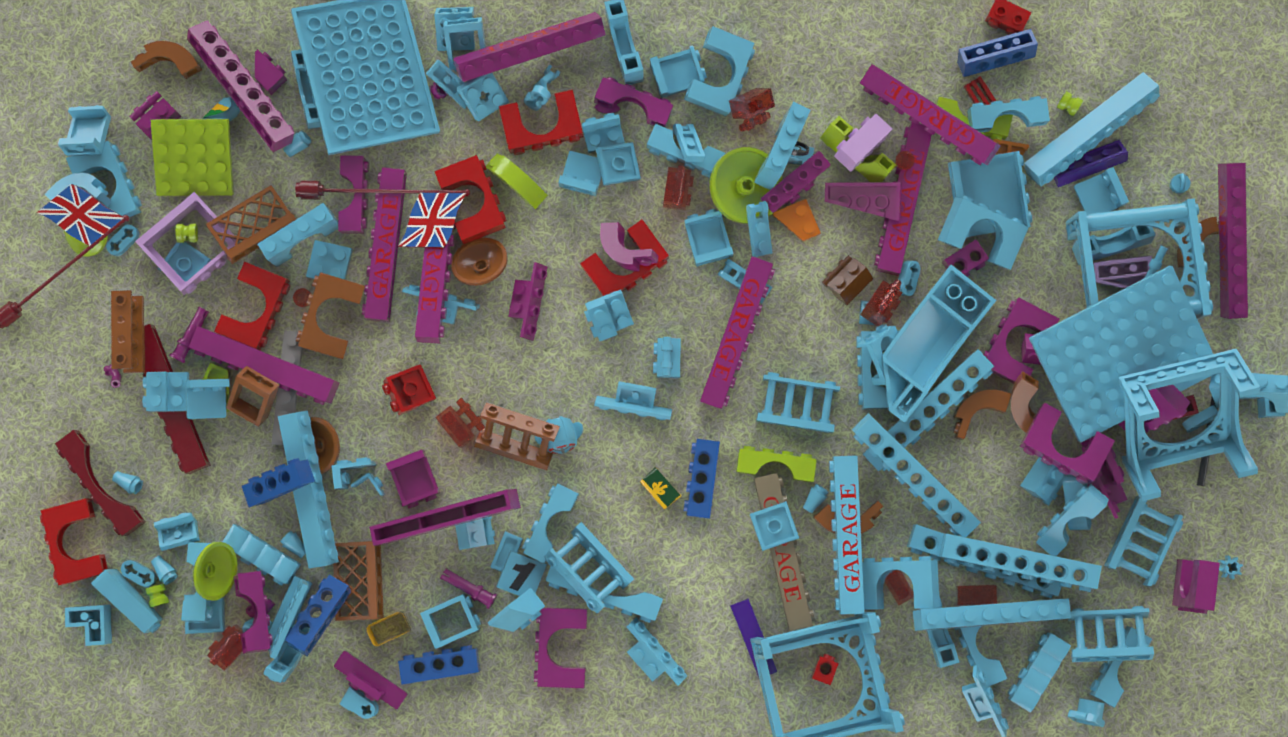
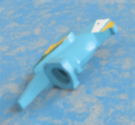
M231 97L223 98L202 119H229V121H232L241 110Z

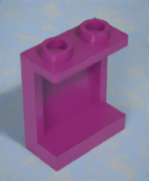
M421 449L386 463L402 501V507L414 508L419 505V501L425 499L426 502L436 499L437 494H440L424 450Z

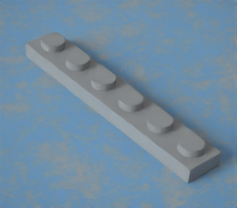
M284 330L281 359L301 367L303 348L299 347V342L295 341L298 332ZM278 388L272 445L284 446L278 416L296 413L297 390L291 388L290 391Z

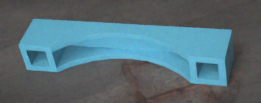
M550 566L545 580L549 582L548 586L559 589L560 586L567 589V593L577 596L576 590L555 568ZM589 586L596 596L600 593V591ZM643 592L631 596L608 595L602 602H604L607 608L613 610L614 607L621 608V613L632 616L633 613L640 615V620L650 623L651 620H656L663 598Z

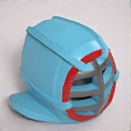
M563 416L546 421L560 426L555 441H549L548 452L565 454L577 445V439L583 433V425L580 422L572 423L570 419ZM534 436L535 441L541 445L542 438Z

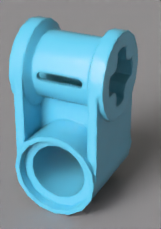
M349 686L339 703L345 709L354 712L364 719L375 716L379 711V705L376 701L368 699L362 691L356 690ZM370 705V710L372 712L367 713V708L365 707Z

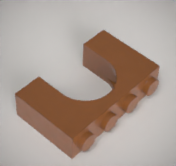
M320 272L319 276L315 275L312 286L315 287L313 294H309L306 303L310 307L308 313H303L301 323L304 324L302 331L298 330L295 341L299 342V347L343 359L348 340L325 334L317 325L316 312L320 304L330 298H340L360 304L365 286Z

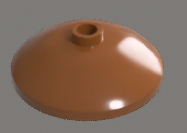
M479 238L462 245L455 252L452 258L451 269L456 279L460 282L472 286L483 285L501 275L506 268L508 255L505 247L499 241L492 238Z
M310 417L316 453L319 459V468L321 474L331 470L332 465H335L340 453L339 438L335 429L328 421L319 417Z

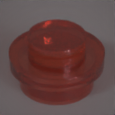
M901 151L895 158V163L901 170H909L915 162L913 154L909 151Z
M305 288L296 290L293 294L294 303L299 307L309 306L306 303L311 292Z

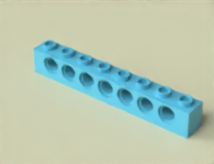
M977 349L924 397L905 423L899 420L887 432L894 438L897 433H904L906 440L900 443L904 448L910 443L914 445L921 438L919 434L924 430L928 432L936 425L934 421L938 417L944 418L950 412L948 408L952 404L957 406L964 399L963 394L967 391L971 393L979 386L977 382L982 377L984 380L993 373L991 369L994 365ZM970 367H975L978 371L975 378H970L967 374V370ZM954 381H962L963 389L961 391L953 389ZM941 393H946L949 396L948 403L941 404L938 401ZM927 406H931L935 410L932 417L924 415V409ZM911 420H919L920 428L918 430H911L909 426ZM867 450L863 453L878 471L881 469L883 471L886 470L881 464L883 460L879 456L875 458Z
M869 413L852 429L855 433L853 437L861 445L863 443L869 446L867 451L875 458L879 456L883 460L881 464L888 471L892 469L897 473L894 477L901 484L906 482L910 486L908 490L916 498L920 496L924 500L922 504L929 511L933 508L937 512L935 516L943 524L947 522L951 526L949 530L954 535H961L966 538L981 523ZM877 433L878 439L875 442H870V436ZM886 447H892V452L889 455H883V450ZM900 460L906 461L903 468H897V463ZM918 473L919 479L914 482L911 481V476ZM927 487H933V491L930 494H924ZM941 500H946V505L939 508L938 503ZM960 513L959 519L952 521L953 514Z
M914 524L907 547L911 548L910 552L919 555L925 552L930 554L931 559L940 561L942 557H939L944 533ZM927 538H931L934 541V546L931 549L925 547V540ZM961 545L957 549L960 557H962V553L966 550L964 546ZM983 550L977 552V559L981 561L985 557ZM998 554L996 556V562L999 565L1001 563H1004V556L1002 554ZM1018 558L1015 561L1016 567L1021 569L1024 561ZM956 560V563H955V564H953V563H947V564L959 568V565H963V562ZM976 564L975 568H966L967 571L976 574L978 571L984 572L985 577L990 579L1002 578L1004 579L1003 583L1015 586V583L1023 585L1022 589L1033 592L1034 589L1041 591V596L1051 599L1052 596H1059L1062 587L1060 582L1052 581V584L1044 583L1042 586H1039L1036 582L1037 577H1033V580H1020L1018 573L1010 576L1002 574L999 569H994V572L982 570V566ZM1035 564L1036 572L1040 573L1043 570V566ZM1054 570V574L1057 577L1062 575L1061 572Z
M943 534L939 557L944 558V562L955 564L957 560L963 562V566L975 568L976 564L983 566L982 570L994 572V569H1000L1002 574L1013 576L1014 573H1019L1021 578L1033 580V577L1041 578L1040 582L1052 584V581L1060 582V586L1072 588V585L1079 586V590L1091 592V589H1098L1102 568L1100 565L951 534ZM961 545L966 549V554L963 557H960L957 553V549ZM979 550L985 552V559L982 561L978 560L976 556ZM998 554H1002L1005 558L1002 565L996 562ZM1018 558L1024 561L1021 569H1018L1015 565V561ZM1037 562H1041L1043 565V570L1040 573L1035 570ZM1057 566L1062 568V575L1059 577L1054 574V569ZM1076 570H1079L1082 574L1079 581L1074 579V572Z

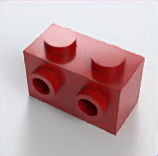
M995 0L985 22L994 29L1000 28L1007 35L1023 31L1032 12L1007 0Z

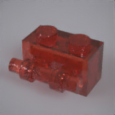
M754 88L729 100L733 119H744L743 123L739 125V129L742 132L754 129L755 125L766 123L771 118V115L765 111L775 107L771 88Z
M678 166V168L668 167L663 208L686 211V205L690 206L691 194H688L689 187H693L694 176H691V170L685 169V166Z
M896 279L893 283L889 284L883 280L860 315L877 327L883 322L888 323L893 315L890 311L892 309L896 310L901 303V300H899L903 293L900 291L901 281Z
M460 398L456 401L460 407L459 410L456 411L450 405L435 418L458 447L462 449L477 437L472 432V429L476 427L481 432L485 429V426L480 416H476L471 410L472 406L468 402L466 403L463 398ZM464 413L471 421L468 425L461 418Z
M237 624L233 627L229 625L222 632L224 637L219 642L216 640L208 648L210 652L207 654L211 664L214 666L217 664L225 671L243 652L241 634L244 632L242 628Z

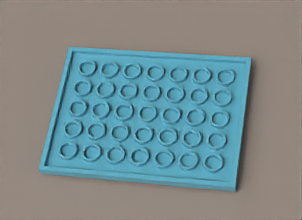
M336 0L291 9L328 155L440 133L406 0Z
M1168 266L1029 337L1079 442L1093 437L1097 431L1101 433L1125 420L1124 392L1119 384V377L1213 354L1173 266ZM1212 375L1173 385L1181 392Z

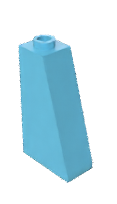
M105 569L91 582L102 595L143 633H154L161 626L160 622L163 618L153 607L150 608L149 603L117 569Z

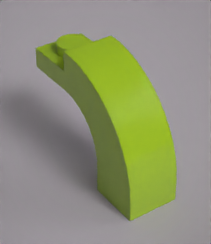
M497 153L486 165L488 171L506 183L524 202L535 210L548 196L525 172L505 156Z

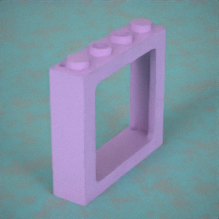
M195 192L135 241L183 295L192 293L197 288L196 285L199 282L206 281L211 276V272L216 268L219 269L224 266L225 260L228 259L224 251H222L188 281H184L153 248V244L193 210H197L207 222L217 218ZM217 223L212 226L216 232L224 233V224ZM229 229L227 230V234L234 235ZM225 238V242L228 244L227 249L235 246L236 239Z

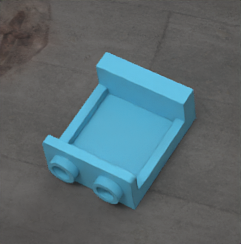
M693 45L689 46L688 50L659 59L657 56L650 58V65L661 98L686 91L693 79L704 83V79L707 78L704 67L700 68L698 61H701L699 51L695 50Z
M99 105L70 107L68 112L72 116L69 132L67 138L59 139L58 146L66 156L102 154L111 120L110 114L104 106Z
M716 209L708 210L705 212V215L698 216V214L687 216V219L684 220L696 266L733 257V250L730 247L722 213Z

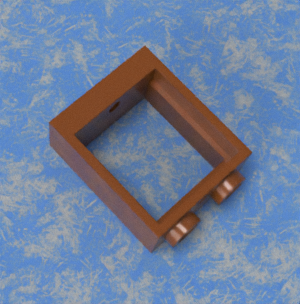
M246 366L236 375L226 408L259 427L269 417L279 384ZM243 386L264 398L260 409L239 398Z

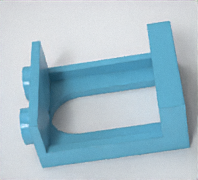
M880 325L876 328L875 332L864 336V340L857 344L858 347L867 346L878 374L871 378L873 385H885L883 353L880 346L885 336L893 341L898 334L896 326Z

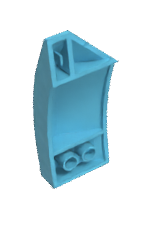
M953 265L947 268L882 355L888 410L904 423L928 394L930 388L961 345L997 301Z

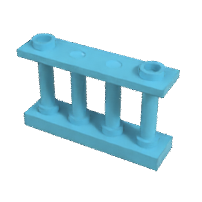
M773 372L763 375V380L768 381L764 410H762V413L757 414L756 422L826 433L834 432L835 425L830 424L829 416L833 391H840V386H836V382L825 381V384L789 379L779 377L778 373ZM776 382L787 384L784 410L781 416L773 415L772 411ZM795 385L806 387L803 414L800 416V419L792 418L791 414ZM814 388L825 390L822 417L819 419V422L811 421L812 418L810 417Z
M1136 496L1104 566L1115 570L1116 567L1125 568L1145 578L1143 585L1151 587L1159 578L1157 573L1176 531L1179 532L1182 528L1183 521L1181 520L1183 516L1180 514L1174 515L1172 519L1147 507V500L1141 501L1140 497ZM1146 514L1169 525L1166 535L1163 536L1140 525V522H1138L1140 515ZM1137 531L1160 542L1161 546L1157 554L1131 542L1130 537L1132 533ZM1130 549L1152 560L1153 563L1150 570L1147 571L1124 560L1122 557L1124 550Z
M581 522L571 532L573 538L557 553L551 548L544 557L547 563L555 568L586 601L589 609L598 614L605 607L602 601L618 586L622 589L626 588L634 578ZM579 543L586 549V553L569 567L562 558ZM594 558L599 563V567L582 581L575 572L588 560ZM604 572H607L613 578V581L596 596L589 586Z
M1134 606L1132 609L1084 611L1082 608L1073 609L1071 611V618L1068 619V621L1075 620L1077 647L1072 649V662L1153 660L1154 647H1148L1146 644L1143 618H1148L1149 608ZM1135 618L1138 642L1136 647H1128L1125 644L1123 619ZM1103 619H1115L1118 645L1116 648L1105 646ZM1083 620H1095L1096 649H1087L1085 647Z

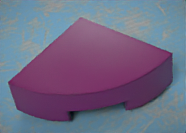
M600 104L594 106L596 111L604 114L617 113L621 110L617 104L612 109Z

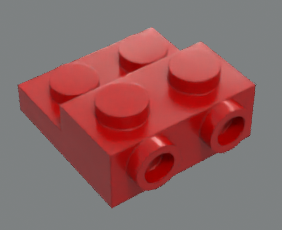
M421 364L386 377L383 381L382 389L385 395H389L392 400L390 402L391 409L394 413L397 412L399 416L436 399Z

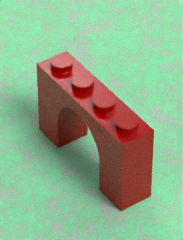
M573 89L554 94L559 112L558 123L552 131L542 135L533 134L523 126L517 102L499 106L510 154L521 155L525 153V150L529 149L538 151L547 145L556 147L564 141L573 143L580 141V138L584 137Z
M477 155L434 171L442 190H453L461 186L472 185L484 193L485 200L481 210L471 217L455 222L463 245L506 228L504 222L507 219L504 211L499 212L497 206L500 204L497 194H492L490 189L494 187L490 176H485L484 171L487 168L483 159L479 160Z
M643 219L627 229V234L639 250L653 249L658 255V263H651L649 266L640 264L639 271H634L628 275H616L609 271L596 252L580 263L602 296L620 289L622 292L626 289L630 291L637 286L636 282L641 278L643 280L647 279L653 274L652 270L657 267L661 269L668 263V253Z
M244 261L237 279L262 291L266 300L265 310L257 320L248 323L240 322L221 314L214 332L260 351L267 344L268 337L266 336L268 331L273 329L276 322L274 319L275 315L281 311L283 306L281 301L284 295L288 294L291 285L287 278Z
M84 498L40 510V522L46 532L44 539L46 544L49 545V560L54 566L53 577L58 586L99 576L105 569H108L105 554L77 560L70 557L63 548V535L70 525L96 517L92 499Z

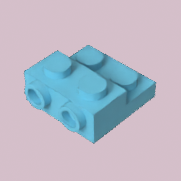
M621 289L585 303L587 311H584L588 322L592 321L593 326L590 329L594 338L598 337L599 341L618 335L616 331L634 324Z
M146 372V377H143V388H146V396H143L142 399L143 407L146 408V411H187L186 380H189V373Z

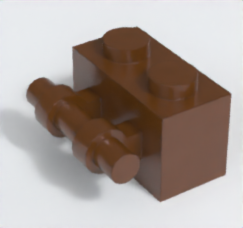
M849 255L844 260L841 259L837 263L838 266L832 272L829 271L825 275L826 278L822 281V284L825 287H829L834 296L845 305H848L874 279L865 265L855 258L852 259Z

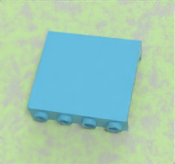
M1019 151L998 154L993 157L989 165L982 163L981 166L971 159L949 162L948 170L953 202L955 197L963 198V196L974 199V204L979 205L983 203L991 207V211H1002L1007 214V218L1011 220L1013 217L1023 221V225L1031 227L1032 214L1028 211L1027 206L1030 200L1028 192L1025 193L1024 185L1027 184L1025 173H1022V166L1024 165L1022 154L1020 155ZM981 219L971 226L967 237L995 233V228L989 220Z

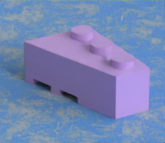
M877 114L871 119L867 117L860 124L862 127L859 130L855 128L848 136L850 139L847 142L843 140L836 147L838 151L834 157L850 172L862 163L867 156L871 155L876 147L881 146L892 131V128Z
M1152 256L1093 262L1096 283L1125 289L1145 278L1150 268L1148 265Z

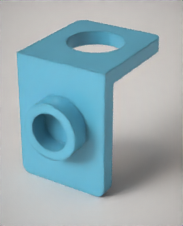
M369 472L351 484V487L355 488L367 479H370L380 496L386 495L381 488L383 486L381 480L378 477L374 478L372 473Z

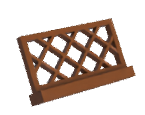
M272 185L208 222L206 227L220 245L230 263L234 264L260 248L258 243L292 223L296 218L290 213ZM271 192L274 196L273 204L262 202L263 196ZM251 203L258 204L257 214L246 212L247 205ZM261 205L272 207L270 216L259 214ZM274 209H283L286 215L281 218L273 217ZM234 213L242 214L241 222H231V215ZM245 215L256 217L254 226L243 224ZM258 218L269 220L268 226L265 228L256 227ZM217 223L226 224L224 233L215 232L212 226ZM228 225L239 227L237 236L227 234ZM242 228L252 229V235L248 238L240 237ZM225 238L236 239L235 246L227 249L224 245Z
M372 541L335 543L337 552L338 547H345L349 551V554L344 559L339 556L338 552V560L341 563H334L333 571L336 579L341 580L350 587L351 593L343 605L346 604L352 610L348 616L341 617V609H339L335 615V621L384 618L381 545L373 546ZM366 545V554L361 558L355 551L359 546ZM351 555L359 560L354 568L346 563ZM361 564L367 568V573L363 578L356 572ZM343 565L351 571L345 578L339 575V569ZM352 574L360 580L354 588L347 582ZM362 583L367 587L368 592L364 597L356 591ZM353 593L361 600L355 607L347 601ZM362 603L368 607V615L362 616L357 611Z

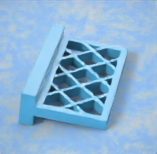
M295 575L268 631L272 635L273 641L268 651L270 657L276 659L284 645L286 635L294 625L312 585V582Z

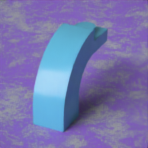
M88 173L68 175L57 181L45 193V196L52 200L70 184H74L86 190L107 207L112 202L107 197L108 192L104 190L107 186Z
M304 628L301 634H307L310 628ZM285 641L276 659L265 668L263 674L274 682H285L294 671L303 654L288 646Z

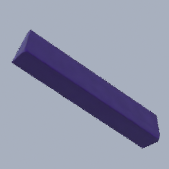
M1120 139L1088 151L1081 159L1075 160L1065 171L1058 173L1054 177L1055 183L1059 188L1127 162L1128 151Z
M747 598L730 605L758 675L750 639L755 637L764 638L750 601ZM767 659L769 674L778 672L773 659Z

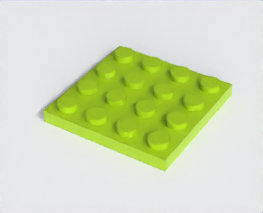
M229 119L151 120L156 196H190L193 192L198 196L234 195Z

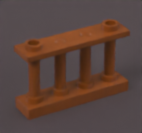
M131 290L111 291V369H123V373H145L144 296H132Z
M486 402L480 418L487 420L485 430H480L474 447L547 471L553 457V453L547 451L549 441H555L560 426ZM494 423L505 426L503 436L492 433ZM512 429L524 432L522 442L511 439ZM531 435L542 438L540 448L529 445Z

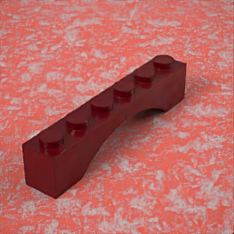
M72 430L55 443L58 448L56 450L57 453L68 461V468L72 473H76L79 476V483L84 489L90 491V498L95 504L101 506L103 516L107 520H111L114 524L112 527L118 535L128 536L146 522L134 506L115 500L100 486L91 467L90 445L80 431Z

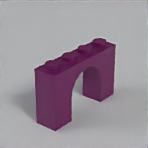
M1019 297L1015 301H1010L1006 309L1009 311L1006 318H1001L997 326L1000 328L997 335L993 334L989 341L990 349L988 351L985 350L983 353L994 365L991 369L993 373L1012 384L1015 383L1022 371L1031 375L1034 369L1016 361L1010 356L1006 348L1008 333L1015 327H1027L1039 333L1057 324L1060 320L1058 317Z
M1173 384L1148 390L1159 410V417L1144 421L1145 433L1147 434L1151 429L1155 431L1162 424L1167 425L1174 418L1177 417L1179 419L1187 412L1186 408L1190 401ZM1124 420L1118 423V425L1125 431Z
M1044 403L1040 406L1020 447L1023 448L1025 453L1040 457L1043 463L1047 465L1053 464L1058 467L1061 473L1073 475L1078 482L1085 485L1091 484L1095 481L1115 440L1097 431L1091 437L1081 456L1069 458L1061 455L1054 448L1051 435L1062 412Z
M1177 559L1172 606H1178L1180 611L1207 614L1208 610L1215 611L1220 563L1205 560Z
M544 607L539 611L541 615L536 618V623H539V631H536L535 643H539V651H535V662H538V670H534V682H537V687L585 688L586 667H564L556 664L549 656L548 641L552 634L560 629H587L588 609Z

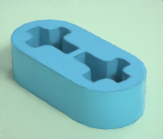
M132 225L123 226L107 242V251L114 256H121L139 238L138 229ZM133 230V237H126L128 235L126 231ZM114 243L117 245L119 244L118 247L120 249L118 251L113 250L114 247L112 245Z
M907 260L902 264L896 287L898 294L901 296H911L916 290L921 269L917 261Z
M1210 406L1188 418L1182 425L1190 433L1214 420L1218 410L1215 406Z
M127 560L121 566V573L140 586L151 587L156 583V573L137 561ZM133 564V569L138 571L137 574L135 572L127 573V565ZM150 574L149 578L151 579V582L145 583V578L141 577L140 575Z

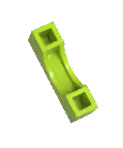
M938 97L936 105L969 125L968 118L959 109L958 101ZM1013 115L999 116L995 119L993 127L989 132L981 133L991 137V140H1005L1009 135Z
M838 116L828 126L820 139L837 153L838 149L836 147L843 140L847 142L850 139L848 136L853 131V127ZM880 153L867 156L855 170L862 174L869 182H883L896 167V164L885 154Z
M744 446L743 449H739L736 472L756 475L764 464L778 462L789 469L793 480L814 482L817 459L812 458L811 454L801 453V457L793 456V452L782 451V454L774 453L773 449L763 448L762 451H755V447Z

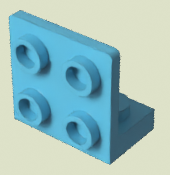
M474 7L436 8L434 16L438 51H447L443 28L444 21L473 18ZM474 31L450 33L452 50L475 49Z
M609 113L600 119L595 117L588 118L582 123L588 153L595 152L597 147L625 143L619 114Z
M569 151L563 175H560L559 187L596 197L601 181L598 158Z
M1114 167L1105 170L1100 175L1074 185L1075 192L1086 214L1113 211L1129 202Z
M229 379L186 380L187 419L225 418L226 387H230Z
M368 457L357 458L354 463L348 460L337 461V465H332L334 489H348L351 479L350 474L346 473V470L376 466V462L371 461V458Z

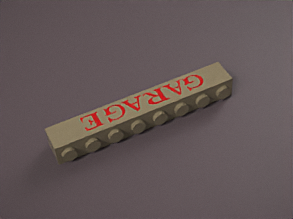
M777 473L754 478L761 510L787 501L786 495L782 496L781 488H784L782 477H778ZM797 540L770 548L789 631L813 626L812 621H815L813 610H809L807 603L811 602L808 590L805 591L803 583H806L804 571L800 572L799 564H802L800 553L795 552L794 545H797Z

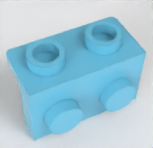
M181 513L178 516L163 518L160 521L154 522V527L158 531L159 548L162 551L188 544V542L200 541L197 520L192 513Z

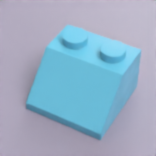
M530 588L507 605L488 624L489 626L511 632L516 631L519 627L523 630L531 623L529 619L533 622L541 615L539 611L545 605Z

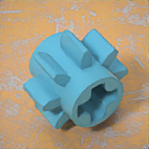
M1225 555V560H1218L1220 563L1219 571L1223 573L1222 578H1226L1229 575L1230 579H1235V574H1242L1240 567L1243 564L1237 562L1238 557H1233L1231 560L1229 555ZM1228 564H1231L1232 571H1228Z

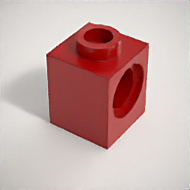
M825 653L823 657L819 655L811 678L831 686L839 664L834 661L835 657ZM824 663L830 665V671L826 674L820 671V667Z

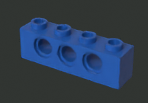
M1025 30L961 48L958 51L957 64L963 77L1034 58L1036 57L1038 43L1032 30Z
M697 439L696 443L692 442L691 454L695 455L694 462L689 464L688 472L692 473L691 481H687L686 492H689V500H685L683 510L687 512V516L710 519L719 441ZM701 454H706L709 457V463L706 465L700 464L698 457ZM697 474H705L707 481L704 484L697 483ZM701 492L704 495L702 503H696L693 500L695 493Z
M299 458L288 461L287 466L282 464L274 467L275 471L269 470L261 473L262 477L256 476L248 479L249 483L242 485L248 507L265 504L315 482L308 459L300 461Z
M330 574L326 579L324 578L319 585L318 592L310 597L305 611L299 613L296 624L293 628L289 629L285 638L287 645L308 657L351 593L350 587ZM332 595L330 601H323L325 596ZM321 611V615L319 617H312L314 612ZM304 628H310L307 634H301Z
M472 645L460 647V651L454 652L453 648L443 649L441 654L435 655L434 651L424 652L422 657L416 658L414 654L405 655L403 660L398 661L401 685L480 672L478 649L472 648ZM455 656L463 658L462 666L454 664ZM436 659L443 660V669L435 667ZM417 662H422L425 665L424 672L420 673L416 670Z

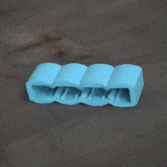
M237 524L232 525L222 541L229 544L234 552L241 556L240 560L247 565L254 564L257 566V571H261L263 575L270 574L274 577L272 580L281 586L289 584L301 566L296 560Z
M1049 632L1040 637L1038 641L1039 648L1037 651H1032L1028 658V661H1030L1026 668L1023 667L1018 674V678H1020L1016 685L1013 684L1008 691V699L1030 713L1035 708L1071 645Z

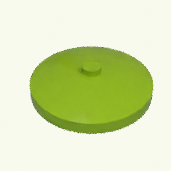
M740 147L725 153L716 162L710 175V193L715 206L725 217L737 223L748 224L746 206L748 204L758 205L759 202H762L761 198L770 191L754 183L760 167L768 154L759 149ZM782 176L779 178L775 186L783 180ZM768 209V217H769V216L772 215L773 213ZM756 212L755 217H759V212Z

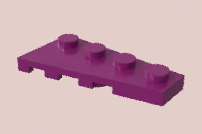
M825 183L824 202L901 221L902 183Z

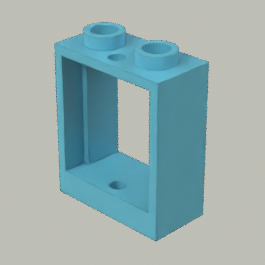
M482 17L444 21L443 28L449 69L457 72L453 60L450 33L478 30L480 49L486 48Z
M462 594L420 613L435 649L480 630L479 625H481V621L478 615H474L471 607L474 606L470 596L466 597L465 594ZM461 601L472 628L442 640L432 613Z

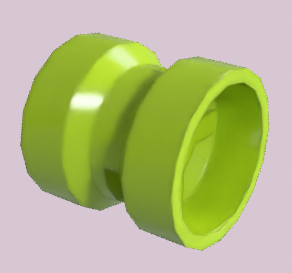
M1066 91L1057 108L1060 110L1066 109L1068 114L1074 117L1083 100L1078 97L1072 98V94Z
M176 224L175 234L177 243H183L184 241L197 243V224H190L189 226Z
M164 584L145 589L146 594L150 596V608L169 603V598L164 593L166 590Z

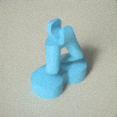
M551 65L544 70V76L533 85V90L528 92L524 98V103L532 110L538 111L551 97L550 92L547 90V83H551L560 74L558 70L555 73L550 71Z

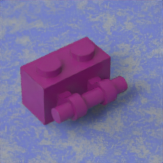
M158 91L146 97L147 100L140 107L134 108V112L129 116L134 122L139 117L141 118L135 124L151 140L152 119H180L182 117L164 98L157 102L162 97Z

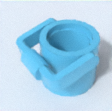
M1079 698L1077 711L1069 710L1067 717L1078 723L1104 727L1103 712L1105 703Z

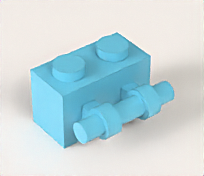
M663 337L658 338V343H654V354H657V362H653V373H657V378H680L681 338Z
M1039 457L1020 486L1032 496L1043 500L1042 502L1049 506L1052 500L1057 498V493L1061 486H1063V478L1066 474L1061 473L1058 467L1053 464L1047 465L1043 463Z
M492 516L455 526L459 550L495 544L493 537L495 536V531L492 530L491 525Z

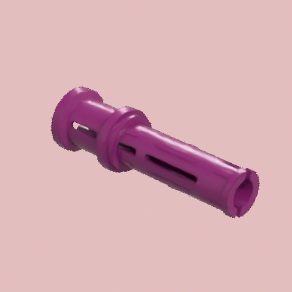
M198 306L183 337L177 340L178 344L173 353H170V357L185 364V358L191 349L189 345L197 326L202 327L210 313L209 311Z
M448 568L443 571L446 575L442 574L441 580L469 594L473 601L481 602L486 605L487 609L492 607L498 594L488 592L483 589L482 585H474L448 570Z

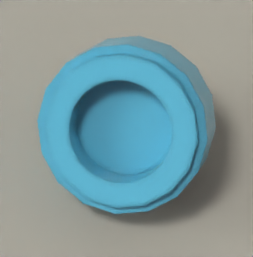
M1183 173L1177 174L1170 180V188L1178 194L1187 191L1191 184L1188 176Z

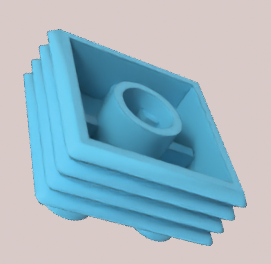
M493 73L468 80L457 87L459 94L477 121L498 110L499 106L509 103ZM482 91L487 93L484 99L479 98Z

